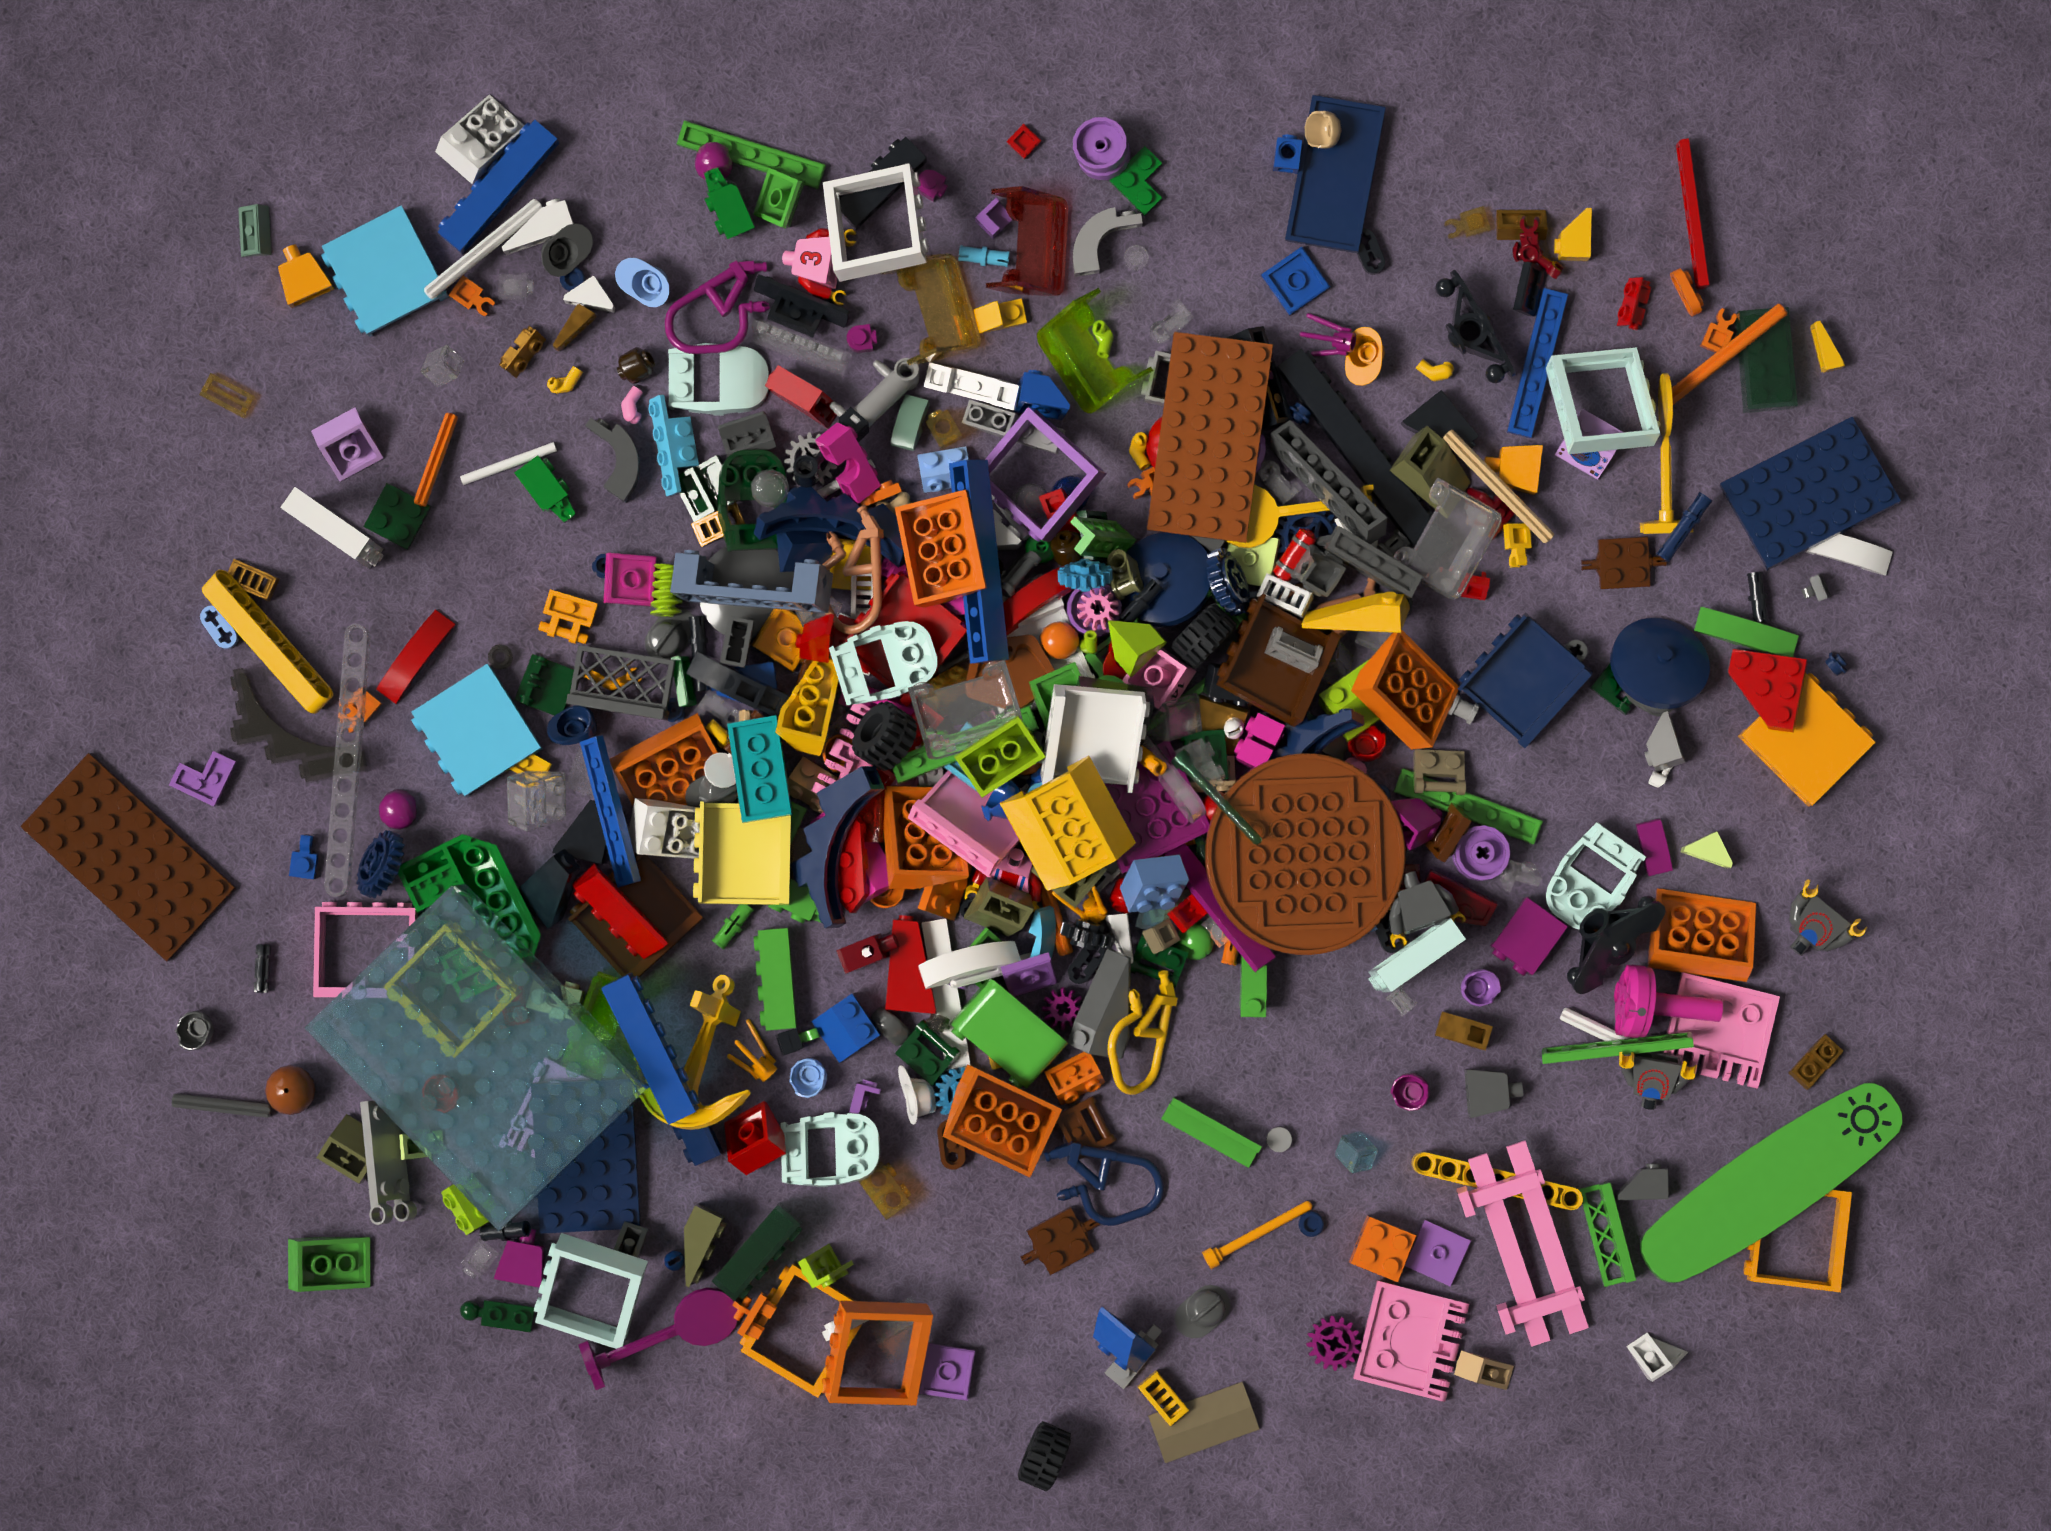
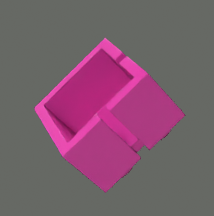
M1260 713L1257 714L1256 718L1251 716L1245 728L1248 735L1245 740H1239L1234 750L1235 755H1237V762L1252 769L1268 761L1273 750L1279 746L1286 732L1285 725Z

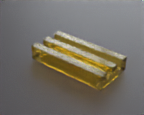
M210 373L199 394L242 418H245L246 412L250 409L251 403L255 399L254 395ZM213 380L247 398L246 402L211 385ZM208 389L242 406L241 411L207 394Z

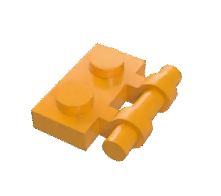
M550 589L543 614L552 616L550 623L541 621L538 630L546 632L547 636L550 637L559 636L569 639L568 642L576 644L579 642L587 644L589 635L580 633L581 626L592 627L598 603ZM560 619L572 622V629L560 627Z

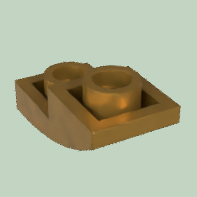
M1824 1034L1788 1073L1808 1090L1823 1072L1831 1067L1843 1050Z

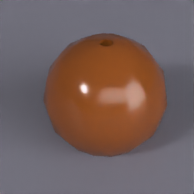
M287 1065L280 1067L272 1072L267 1080L265 1088L267 1101L273 1109L281 1114H299L307 1109L314 1099V1080L306 1070L299 1066ZM285 1088L289 1089L288 1093H285Z

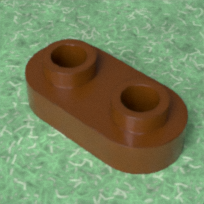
M947 1120L939 1125L937 1130L940 1158L946 1168L955 1170L960 1168L965 1162V1147L943 1137ZM949 1153H957L958 1159L955 1162L948 1159Z

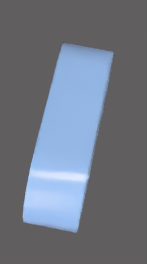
M214 606L205 607L200 614V620L219 647L224 649L233 648L238 642L237 632ZM209 611L218 613L216 620L220 625L217 627L213 622H207L206 619L209 618L207 613ZM223 628L228 634L232 633L229 644L225 641L221 642L223 635L219 631Z

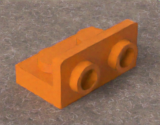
M1082 1052L1044 1072L1061 1105L1073 1103L1079 1096L1087 1092H1094L1105 1083L1092 1055L1086 1052Z

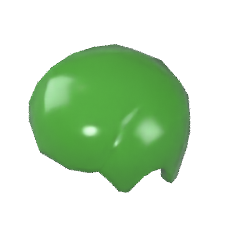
M1199 920L1184 933L1179 929L1178 936L1181 940L1177 943L1190 948L1187 956L1188 959L1201 960L1210 954L1215 936L1209 924Z

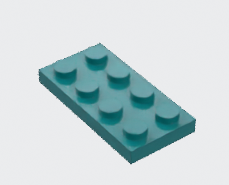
M777 715L727 724L742 823L793 815L781 737L775 733L778 722Z

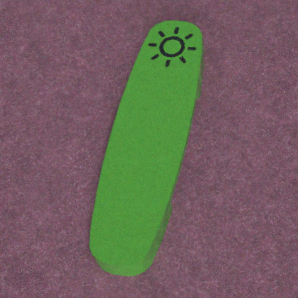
M1864 1083L1832 1098L1778 1129L1714 1173L1662 1215L1643 1234L1640 1242V1254L1645 1264L1659 1280L1666 1283H1679L1711 1268L1765 1237L1821 1199L1882 1150L1899 1133L1902 1126V1112L1898 1104L1884 1087L1874 1083Z

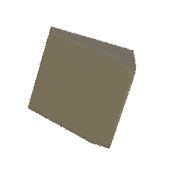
M1170 918L1142 932L1153 954L1163 951L1181 940Z

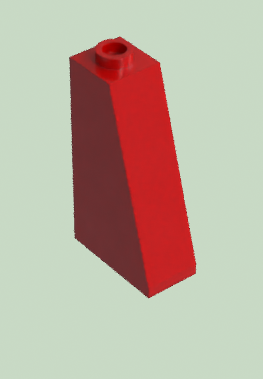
M899 915L898 920H893L892 934H895L899 947L890 951L885 1010L936 1014L932 988L925 989L918 967L926 962L919 922L913 921L914 916Z

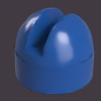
M674 1250L667 1253L664 1263L669 1270L677 1271L684 1265L685 1258L681 1252ZM679 1256L680 1261L670 1266L668 1261Z

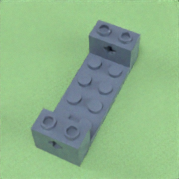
M684 550V554L675 553L670 592L685 602L828 613L833 573L828 571L826 566L820 565L819 561L805 559L804 563L795 562L792 592L791 589L776 587V591L767 590V587L752 585V589L743 588V585L728 583V587L719 586V583L712 582L714 564L708 561L706 556L699 555V552L694 550Z

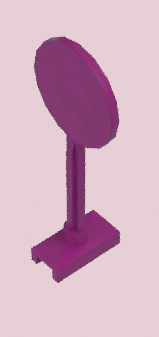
M707 1287L695 1290L685 1296L678 1304L674 1314V1324L599 1355L594 1353L588 1341L578 1344L595 1390L605 1387L601 1369L674 1336L680 1335L684 1341L699 1346L716 1344L725 1339L733 1331L737 1320L733 1318L738 1310L732 1306L734 1299L729 1293L718 1288Z

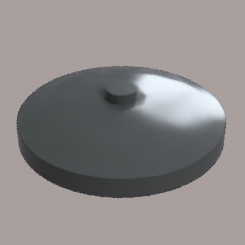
M724 547L709 560L714 564L712 582L719 583V586L728 587V583L743 585V588L752 589V585L767 587V590L776 591V587L791 589L792 592L794 572H780L778 551L775 549L728 552L727 547ZM700 603L701 610L708 622L723 635L726 633L729 616L753 620L754 633L752 641H754L773 609Z

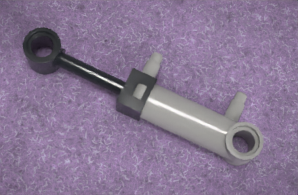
M910 358L900 359L892 371L884 363L875 360L873 366L885 378L858 405L846 410L835 401L830 404V408L839 416V423L844 426H850L855 430L858 436L856 438L858 443L869 433V428L908 390H912L918 385L919 367L916 361ZM906 371L912 373L910 377H903L901 374ZM821 451L814 457L803 455L795 460L793 464L794 478L801 487L808 488L817 483L819 479V465L826 460ZM805 468L812 470L811 473L806 475L800 473Z

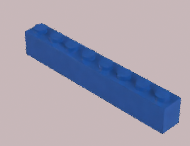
M963 460L949 463L952 493L967 490L987 586L986 589L963 596L970 664L1009 660L988 460Z

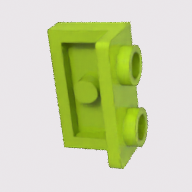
M473 1173L441 1192L445 1206L451 1209L456 1218L455 1221L458 1228L464 1231L466 1235L499 1216Z
M830 1244L823 1246L798 1262L802 1274L807 1278L812 1289L820 1284L823 1288L831 1285L836 1280L847 1275V1269L854 1265L852 1260L841 1265Z

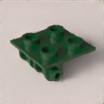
M532 654L514 700L555 716L565 709L567 694H570L574 670Z

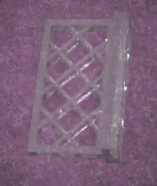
M753 320L751 327L754 335L751 343L840 377H845L853 356L852 353L765 320Z

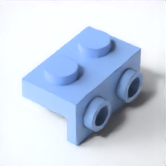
M966 446L917 455L924 493L938 492L951 488L949 463L969 460Z

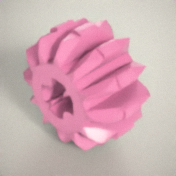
M1100 588L1099 595H1095L1094 590L1091 589L1089 591L1091 597L1089 598L1083 594L1081 599L1084 603L1077 604V609L1082 611L1078 614V619H1085L1083 622L1084 627H1088L1093 623L1092 630L1097 631L1098 625L1101 624L1103 631L1107 630L1106 622L1108 620L1115 621L1111 616H1119V611L1114 609L1119 606V603L1116 600L1111 601L1113 598L1111 592L1104 597V589ZM1096 605L1102 606L1104 612L1100 611V615H1096L1092 609L1093 607L1096 609Z

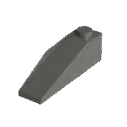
M1107 948L1074 1021L1068 1039L1069 1045L1088 1054L1109 1057L1108 1040L1111 1031L1131 1010V1004H1128V993L1131 987V957ZM1128 1026L1122 1030L1117 1040L1116 1051L1118 1059L1124 1057L1130 1038V1027Z

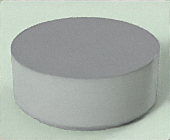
M1275 1127L1268 1132L1266 1142L1271 1150L1284 1152L1290 1147L1292 1137L1287 1129Z

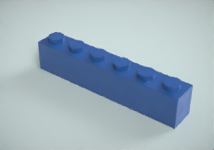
M536 120L531 124L528 122L524 125L519 133L521 136L517 141H511L503 151L505 153L499 161L495 160L487 169L489 173L484 179L479 178L471 187V194L467 198L463 197L458 201L455 206L456 211L451 217L446 216L438 226L440 228L438 230L439 235L462 255L559 145L558 139Z
M631 972L604 985L601 989L668 1125L695 1113L699 1109L697 1105L700 1103L699 1098L694 1090L690 1091L686 1083L689 1081L687 1073L683 1067L679 1068L675 1060L677 1053L671 1044H667L664 1038L666 1031L660 1021L656 1022L652 1014L655 1012V1009L650 999H645L641 991L644 987L638 976L634 977Z

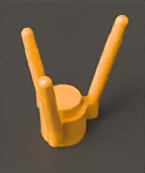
M1095 885L1092 887V891L1090 890L1087 893L1089 898L1082 904L1083 911L1078 907L1074 908L1054 891L1052 892L1053 896L1078 914L1081 919H1089L1092 922L1098 923L1107 915L1108 911L1103 905Z
M747 1019L746 1023L766 1059L763 1056L757 1059L739 1040H735V1044L754 1063L752 1065L753 1069L731 1054H728L727 1058L750 1073L756 1080L759 1078L762 1082H765L778 1069L774 1065L776 1060L769 1053L751 1020Z

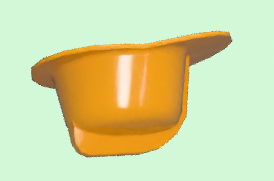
M1361 327L1352 332L1356 334V345L1353 352H1348L1345 360L1346 376L1355 385L1364 386L1374 381L1381 371L1385 350L1381 337L1377 331L1369 327Z

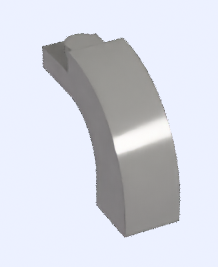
M1114 207L1101 211L1089 219L1080 230L1074 244V276L1099 274L1097 249L1101 240L1115 231L1142 227L1141 213L1135 214V211H1126L1120 213V217H1116Z

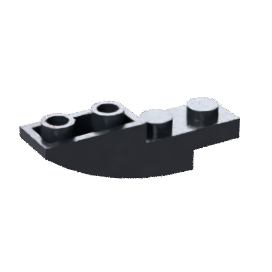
M696 651L686 671V674L711 688L772 716H779L780 710L788 698L787 693L754 679L734 667L720 663L719 660L699 651Z

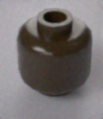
M635 347L619 357L617 372L622 380L627 379L630 383L636 384L653 374L655 361L647 349L643 350Z
M1060 531L1051 540L1050 546L1054 559L1061 566L1065 567L1066 564L1070 565V562H1077L1084 558L1074 550L1081 540V536L1076 531Z

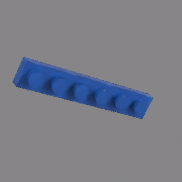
M1546 288L1542 291L1507 433L1530 439L1532 437L1547 379L1546 366L1553 355L1568 296L1566 293Z
M601 735L581 741L580 745L617 887L641 881L604 737Z

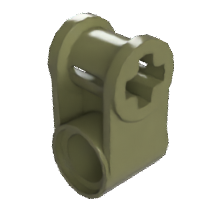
M1117 549L1112 551L1107 558V565H1110L1112 568L1113 580L1111 581V588L1116 598L1121 601L1125 599L1126 595L1133 592L1140 593L1144 586L1137 561L1123 550Z

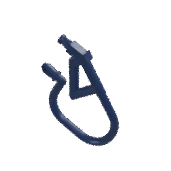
M1076 1141L1058 1146L1050 1152H1044L1046 1162H1049L1051 1159L1067 1157V1163L1099 1190L1106 1189L1112 1161L1139 1165L1151 1173L1155 1182V1194L1152 1200L1142 1208L1116 1217L1103 1216L1094 1209L1087 1187L1084 1184L1073 1185L1071 1188L1060 1190L1057 1193V1199L1061 1201L1078 1197L1080 1194L1086 1213L1099 1224L1115 1226L1143 1217L1154 1211L1162 1200L1164 1183L1157 1166L1146 1158L1085 1146ZM1079 1155L1102 1159L1098 1176L1078 1160Z

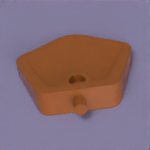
M1032 635L1007 637L1009 660L969 664L965 684L966 695L971 699L1007 710L1021 709L1032 703L1035 699L1029 682L1055 671L1038 640Z

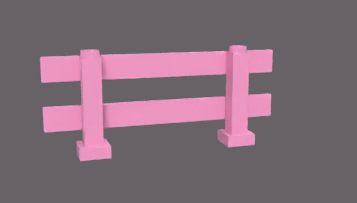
M1524 1140L1506 1146L1516 1176L1497 1182L1488 1155L1484 1153L1468 1159L1477 1189L1468 1191L1467 1187L1463 1186L1457 1188V1192L1466 1217L1476 1215L1474 1208L1484 1206L1517 1303V1305L1509 1308L1506 1302L1496 1305L1505 1334L1515 1332L1514 1325L1524 1323L1532 1347L1551 1341L1542 1316L1562 1310L1569 1334L1589 1327L1580 1303L1585 1301L1581 1287L1575 1288L1541 1188V1185L1545 1184L1541 1169L1535 1170L1526 1141ZM1520 1193L1523 1195L1555 1289V1293L1537 1299L1503 1199Z

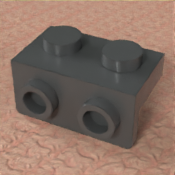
M764 411L718 426L727 458L732 453L740 450L767 451L776 447Z

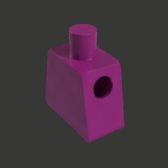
M1419 798L1391 801L1402 826L1405 846L1409 850H1413L1433 839L1442 820L1440 809H1431Z
M531 1228L529 1237H520L519 1241L512 1239L507 1241L494 1279L540 1288L544 1278L545 1246L534 1244L537 1229Z

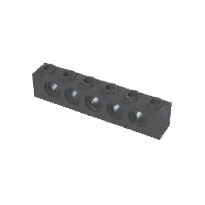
M1291 420L1271 433L1270 450L1355 536L1371 545L1386 534L1387 517Z

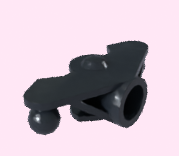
M1451 271L1452 278L1440 279L1435 287L1437 294L1446 298L1450 297L1457 287L1452 324H1446L1450 344L1463 355L1467 352L1499 363L1492 364L1486 369V378L1491 383H1500L1506 373L1510 377L1515 376V370L1506 352L1495 337L1491 318L1477 306L1468 287L1457 271ZM1463 299L1469 313L1460 316ZM1470 323L1478 329L1479 337L1473 341L1465 340L1460 334L1462 324ZM1486 341L1493 352L1480 348V346Z
M1644 896L1640 898L1638 908L1616 911L1596 909L1587 914L1582 920L1579 929L1582 936L1579 967H1573L1567 973V980L1572 985L1574 991L1578 994L1592 991L1603 985L1605 970L1611 964L1621 965L1629 961L1636 950L1635 940L1643 933L1657 930L1666 912L1664 905L1651 896Z

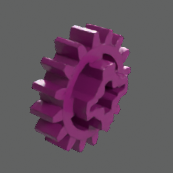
M1330 1315L1328 1322L1323 1317L1320 1318V1326L1312 1324L1315 1332L1307 1333L1312 1338V1341L1306 1342V1346L1313 1348L1308 1352L1309 1356L1316 1355L1314 1363L1318 1364L1322 1361L1323 1369H1327L1329 1364L1332 1365L1334 1371H1337L1338 1364H1341L1344 1369L1347 1368L1345 1361L1354 1362L1352 1354L1360 1353L1355 1348V1345L1360 1344L1361 1340L1354 1338L1359 1333L1358 1330H1350L1353 1325L1351 1322H1348L1346 1325L1343 1324L1344 1317H1340L1338 1321H1335L1334 1316ZM1334 1326L1331 1332L1327 1334L1321 1333L1325 1328ZM1343 1329L1349 1335L1350 1344L1344 1342L1342 1338ZM1335 1336L1337 1341L1344 1347L1334 1346L1332 1350L1330 1345L1323 1339L1333 1340ZM1317 1342L1323 1344L1325 1348L1324 1356L1319 1353ZM1342 1351L1346 1353L1343 1357L1333 1360L1336 1354Z

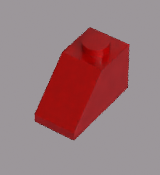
M828 614L804 624L803 632L798 633L796 639V648H800L799 658L829 663L831 656L829 648L833 646L834 614Z

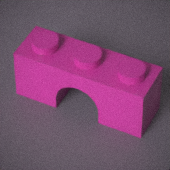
M837 422L815 441L826 460L838 466L846 460L844 471L835 479L843 493H846L853 501L860 503L881 486L877 479L878 473L869 464L867 452L856 440L858 436L855 430L850 426H844Z

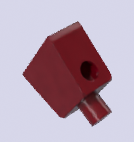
M880 933L838 949L836 952L844 972L847 974L890 957L888 951L898 948L899 943L894 933L882 937ZM871 946L874 948V954L870 950Z

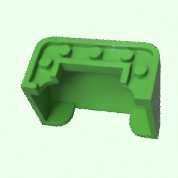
M991 978L982 984L950 1023L953 1027L951 1032L961 1041L967 1038L1008 1072L1011 1076L1009 1081L1019 1089L1022 1086L1027 1089L1068 1044L1060 1035Z

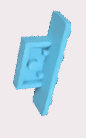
M658 395L649 400L648 409L654 426L653 437L657 443V461L662 471V487L665 490L666 496H673L681 492L678 469L696 467L699 465L691 417L668 419L665 396Z

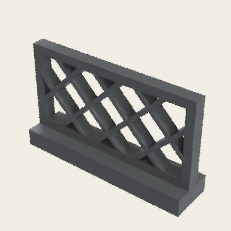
M1336 526L1331 535L1318 537L1315 545L1321 550H1328L1340 557L1346 565L1396 594H1404L1407 598H1412L1423 577L1340 526Z
M578 645L570 694H567L566 704L668 721L670 712L668 711L676 661ZM584 651L593 653L598 660L588 669L582 662ZM598 654H603V655H606V656H604V657L601 659V657H600ZM611 656H616L622 665L611 673L604 662ZM622 658H628L629 660L625 662ZM635 660H641L646 669L635 677L628 665ZM647 662H653V664L649 666ZM659 664L668 665L667 675L659 681L652 669ZM601 665L608 676L597 683L589 672ZM625 668L632 680L621 687L614 676ZM649 672L656 683L645 691L638 680ZM587 675L594 686L586 692L578 691L579 680ZM609 679L613 681L618 689L610 696L605 695L600 688ZM635 682L642 694L633 700L628 698L624 690ZM658 686L664 693L662 704L653 703L648 696ZM597 689V691H598L600 694H596V693H592V692ZM621 693L624 698L615 696ZM645 697L648 702L639 700Z

